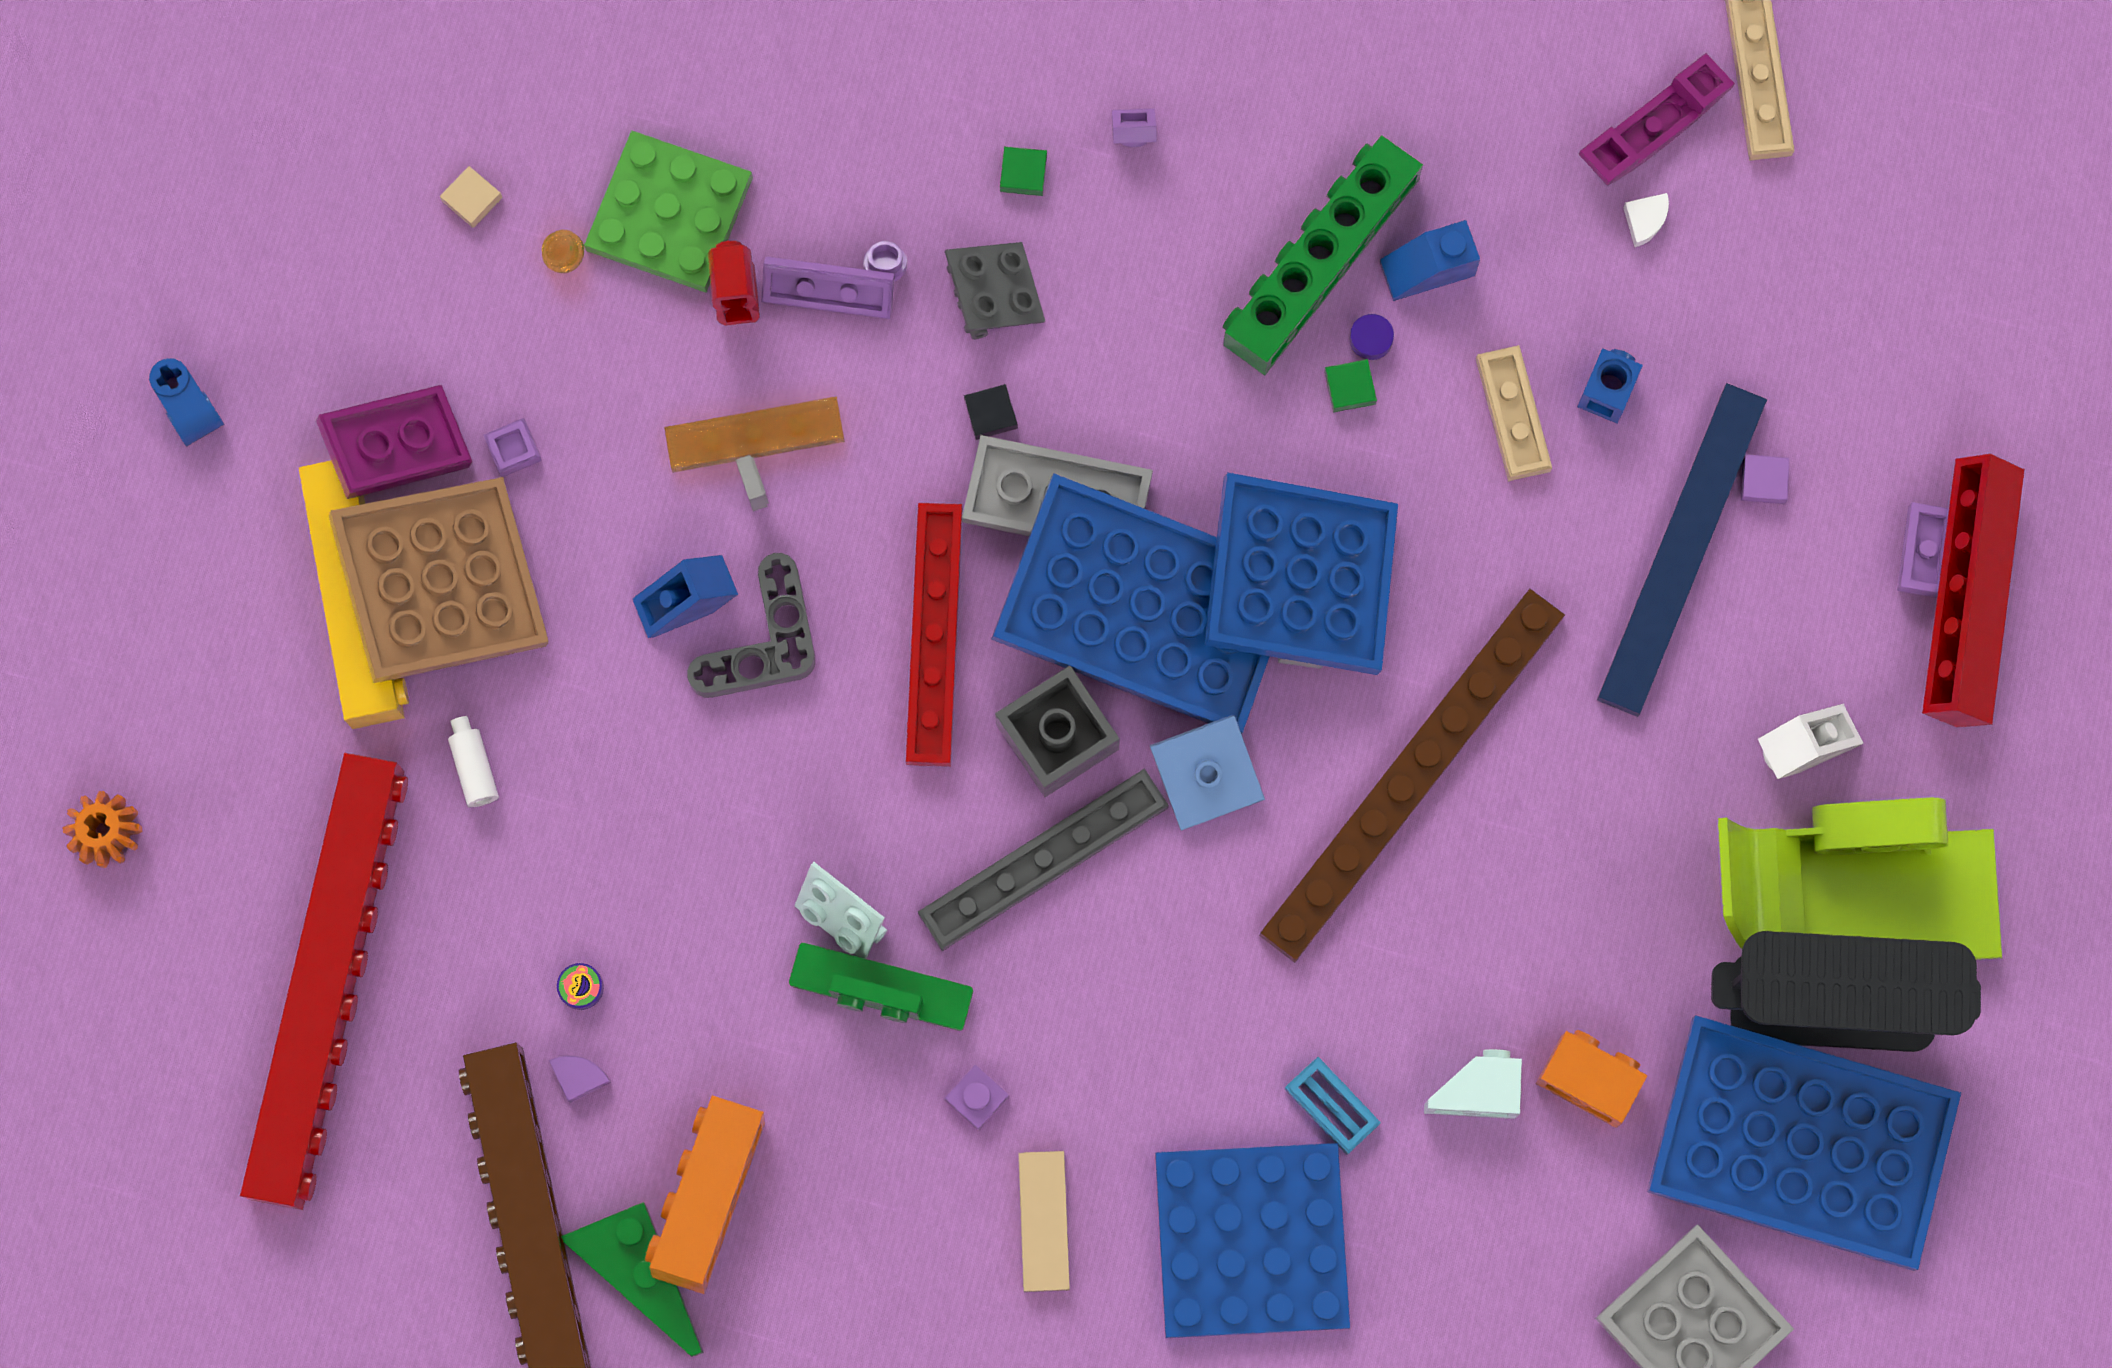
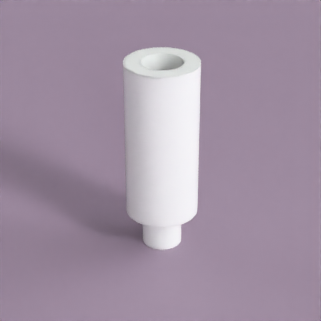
M467 716L451 720L454 734L448 738L467 806L478 807L497 800L499 795L480 731L478 729H471Z

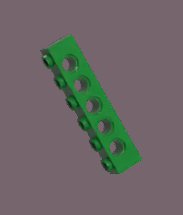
M1382 135L1373 146L1366 143L1361 148L1352 163L1355 169L1347 179L1341 175L1334 182L1326 196L1330 199L1321 211L1316 208L1312 210L1301 226V230L1304 231L1295 244L1288 241L1275 259V263L1278 266L1269 277L1262 274L1249 291V296L1252 297L1243 310L1236 307L1222 326L1226 330L1223 346L1264 376L1420 180L1423 164ZM1373 181L1378 183L1382 190L1375 194L1367 193L1362 189L1361 184ZM1339 214H1349L1357 222L1352 226H1342L1337 223L1335 217ZM1315 246H1322L1328 249L1331 255L1325 259H1316L1309 253V250ZM1288 279H1297L1304 284L1305 288L1299 292H1290L1284 288L1282 283ZM1262 312H1272L1279 318V321L1274 325H1264L1257 320L1256 316Z

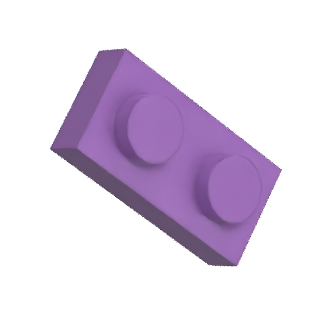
M1914 502L1908 506L1897 591L1937 598L1949 508Z

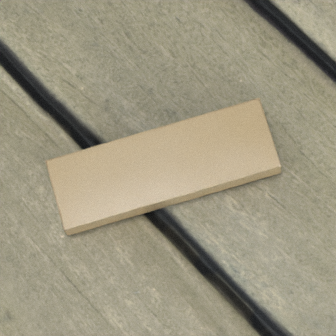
M1520 346L1478 354L1476 356V363L1508 482L1551 472L1552 464Z
M1064 1151L1018 1153L1024 1292L1070 1290Z

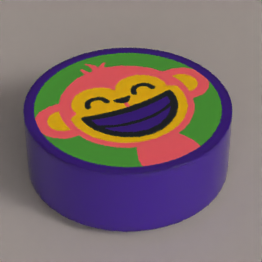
M572 964L566 967L558 977V995L572 1009H589L596 1005L603 995L604 984L602 977L596 969L588 964Z

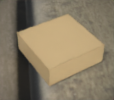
M470 166L440 195L442 202L472 228L503 198L495 187Z

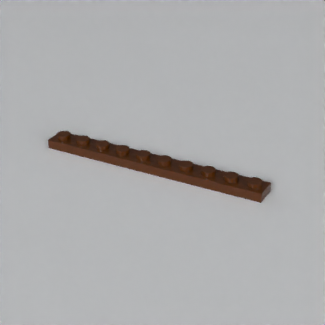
M1529 588L1260 932V937L1294 963L1299 959L1565 616L1564 613Z

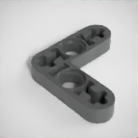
M783 553L770 554L761 561L758 567V578L771 641L696 657L688 667L687 678L692 690L697 695L704 698H713L806 678L815 667V653L799 572L795 561L790 556ZM781 565L784 571H791V574L784 576V584L787 594L796 591L795 596H778L775 580L773 578H766L767 575L773 573V566ZM770 595L778 596L772 600H769ZM785 605L793 606L799 611L797 623L789 628H783L774 621L776 611ZM801 633L805 635L804 638L795 637ZM778 637H795L798 652L800 655H807V658L801 660L800 668L793 669L790 662L783 663V659H787L790 656L787 639L778 643ZM749 656H756L764 662L763 672L754 679L745 678L739 672L741 661ZM731 660V670L736 682L728 683L727 674L714 677L712 686H705L703 680H696V677L703 675V667L711 666L713 672L727 671L723 662Z

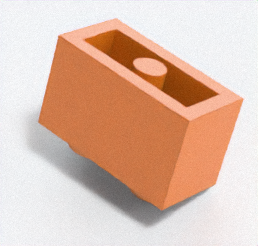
M1576 1030L1574 1034L1565 1031L1556 1044L1536 1084L1617 1128L1623 1123L1648 1075L1639 1071L1641 1065L1633 1058L1620 1052H1616L1615 1056H1612L1599 1049L1600 1042L1591 1035L1580 1030Z

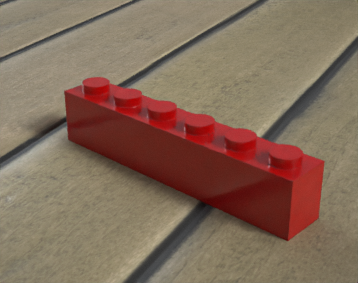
M1991 453L1955 459L1922 714L1957 728L1992 725L2025 472V469Z

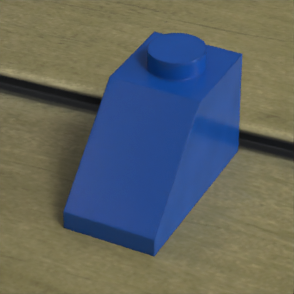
M1467 220L1424 232L1380 259V265L1393 301L1475 277L1480 263V256Z
M716 555L683 559L632 598L647 637L653 638L713 614L736 597L738 592L723 556Z

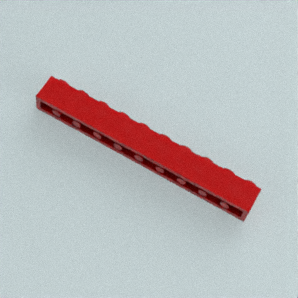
M344 753L240 1193L241 1197L248 1200L303 1210L305 1200L311 1201L314 1195L317 1180L316 1174L312 1173L316 1155H322L327 1139V1130L322 1128L326 1110L331 1111L336 1101L337 1084H333L336 1066L343 1065L347 1053L348 1042L347 1039H343L347 1021H353L356 1014L358 996L353 994L357 977L362 978L365 973L368 952L363 950L367 933L372 934L377 923L378 908L373 905L377 889L383 890L387 880L388 864L383 862L387 846H393L397 837L398 820L394 819L397 802H404L408 789V777L404 776L405 771L397 762Z

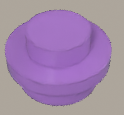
M881 241L874 244L865 254L864 269L895 273V282L905 274L907 258L895 243Z

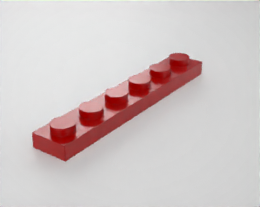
M918 503L906 765L951 767L962 504Z

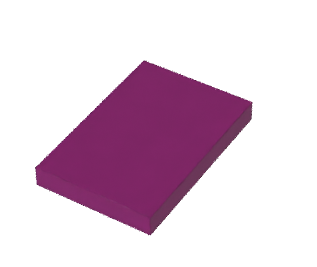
M442 385L319 414L316 420L347 499L467 469L473 462Z

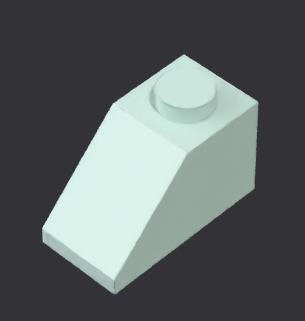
M1483 1050V1057L1476 1056L1427 1100L1424 1104V1114L1515 1119L1520 1114L1522 1059L1510 1058V1051Z

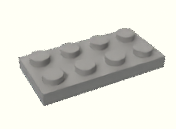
M981 435L962 515V523L1029 536L1053 473L1145 509L1153 470Z

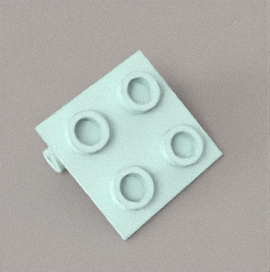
M815 862L811 864L795 907L800 910L801 915L807 922L820 926L834 937L836 943L844 951L867 959L873 943L877 944L887 932V929L882 926L885 917Z

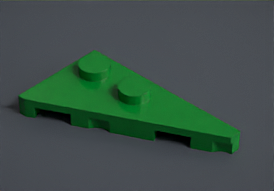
M642 1202L561 1236L563 1242L691 1357L704 1353L678 1286L652 1278L649 1268L651 1263L645 1261L647 1249L653 1235L658 1236L646 1203Z

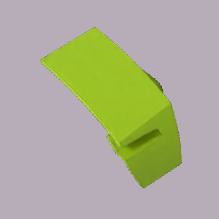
M1927 797L1818 805L1812 807L1813 828L1751 829L1741 826L1727 817L1718 818L1723 917L1730 933L1741 949L1751 935L1761 931L1949 941L1961 943L1968 947L1976 960L2003 958L1994 829L1948 831L1946 800L1943 798Z

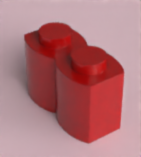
M739 241L720 242L716 244V248H711L708 252L712 305L716 309L717 321L725 326L755 323L760 318L755 265L752 262L751 250Z

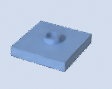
M1234 715L1149 745L1181 831L1265 800Z

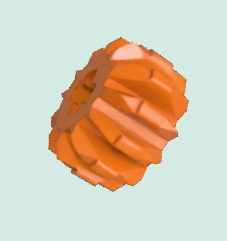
M98 791L95 803L86 795L81 796L80 803L83 809L80 812L72 808L67 810V815L74 819L75 823L62 827L64 834L73 837L67 844L68 850L72 853L80 852L79 861L86 865L95 859L97 866L100 868H107L110 857L120 864L125 862V855L122 852L125 846L133 851L138 849V844L131 840L130 836L143 832L141 825L132 822L138 815L137 809L133 806L125 807L126 799L119 794L110 800L109 795L105 791ZM100 823L110 827L105 836L96 832V828Z

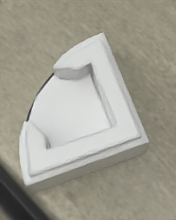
M1667 193L1625 202L1623 208L1634 247L1649 242L1661 229L1668 213L1669 200Z

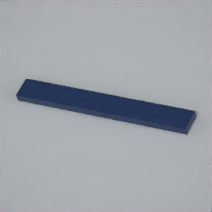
M1728 383L1724 386L1597 701L1636 717L1640 715L1767 402L1766 398Z

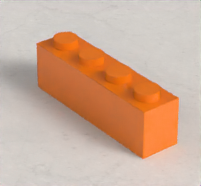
M713 1095L707 1108L700 1106L692 1127V1133L697 1134L692 1151L684 1149L676 1175L681 1176L682 1179L677 1192L668 1193L662 1208L661 1218L666 1219L661 1236L653 1235L647 1249L645 1261L651 1263L649 1268L652 1278L705 1294L765 1126L763 1111Z

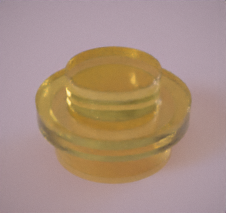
M555 231L549 234L543 241V261L554 272L569 273L575 270L582 262L584 244L581 238L572 231Z

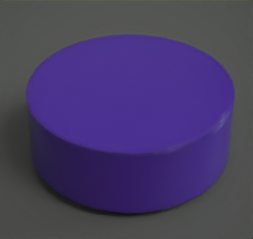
M1377 314L1361 316L1354 322L1351 328L1349 338L1351 348L1355 354L1363 359L1377 360L1384 357L1390 351L1393 344L1394 330L1392 325L1386 318Z

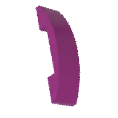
M1705 53L1675 76L1670 86L1616 128L1611 126L1580 150L1579 156L1608 186L1636 169L1667 146L1713 107L1733 88L1735 83Z

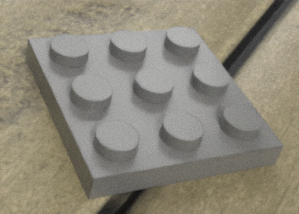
M1699 1225L1694 1226L1595 1318L1640 1368H1753L1794 1330Z

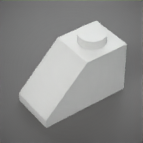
M1844 704L1799 715L1758 738L1763 749L1764 760L1769 768L1774 771L1777 779L1803 772L1863 744Z

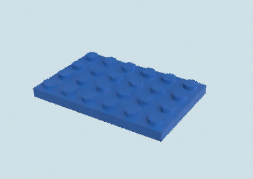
M1053 473L991 640L1063 668L1071 666L1076 673L1208 724L1234 715L1241 734L1244 731L1270 656L1204 645L1216 536Z
M1695 1015L1692 1017L1647 1192L1916 1271L1919 1269L1961 1092Z

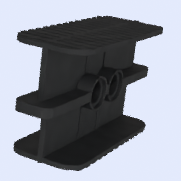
M1761 931L1751 935L1746 940L1742 948V956L1736 962H1721L1713 968L1711 975V1000L1717 1008L1731 1010V1026L1796 1045L1917 1052L1928 1047L1935 1035H1960L1972 1027L1981 1013V985L1977 980V963L1974 954L1968 947L1957 942Z

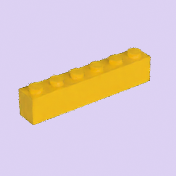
M332 460L298 467L344 721L352 729L404 719L403 705L409 704V695L404 678L373 683L329 520L331 510L365 504L364 495L350 499L346 498Z

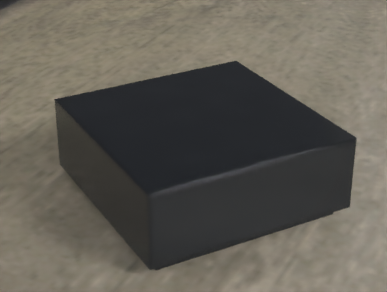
M1006 384L964 395L965 405L976 440L980 439L981 435L989 437L1018 429Z

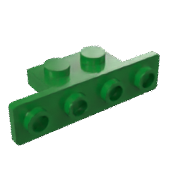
M807 943L799 945L789 979L791 987L838 999L836 1005L846 1009L863 1012V1008L866 1006L881 1010V1017L895 1022L907 1023L908 1018L957 1031L964 1029L974 993L971 986Z

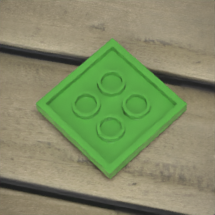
M631 130L584 247L587 252L707 293L710 286L708 252L711 248H716V244L728 241L752 182V172Z

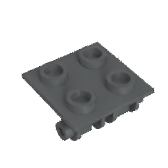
M1022 242L945 250L948 262L947 271L952 276L955 286L953 292L959 300L957 306L962 310L966 324L964 330L966 333H970L972 339L976 340L986 337L988 335L987 329L1045 322Z

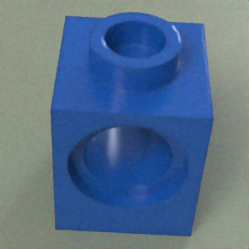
M1602 348L1577 407L1618 424L1643 365L1635 362V358L1625 351L1619 349L1608 351ZM1605 375L1617 377L1621 381L1622 388L1616 390L1607 388L1602 383L1601 377Z

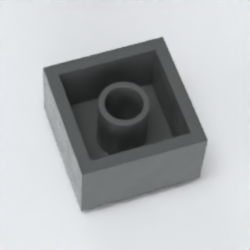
M1071 666L1063 669L995 713L996 726L1044 797L1052 794L1119 750L1120 738Z

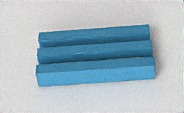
M1319 1057L1314 1059L1285 1087L1290 1096L1335 1143H1338V1146L1346 1155L1353 1151L1357 1145L1381 1124L1372 1112ZM1317 1071L1367 1123L1362 1129L1311 1077L1314 1072ZM1303 1083L1353 1135L1350 1140L1299 1089Z

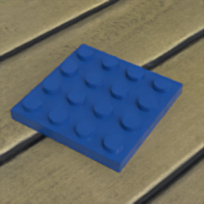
M1227 472L1223 478L1204 645L1378 675L1382 671L1398 503Z
M1338 1143L1155 1152L1165 1339L1350 1329Z

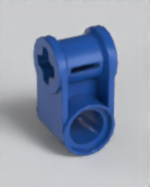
M166 358L158 361L152 367L149 375L151 387L166 409L168 419L186 447L225 425L205 392L200 390L187 367L181 361L174 358ZM175 377L179 385L171 389L167 381Z

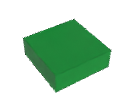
M1004 146L1000 192L1043 196L1047 150Z
M1368 359L1325 367L1324 373L1333 413L1376 405L1377 398Z

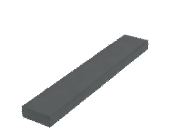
M1144 768L919 910L918 914L940 949L944 951L1167 810L1169 805Z

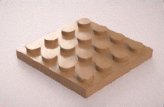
M503 477L330 511L329 520L373 683L547 646L549 640Z

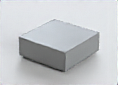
M748 455L736 459L753 512L768 507L767 504L769 502L754 458Z

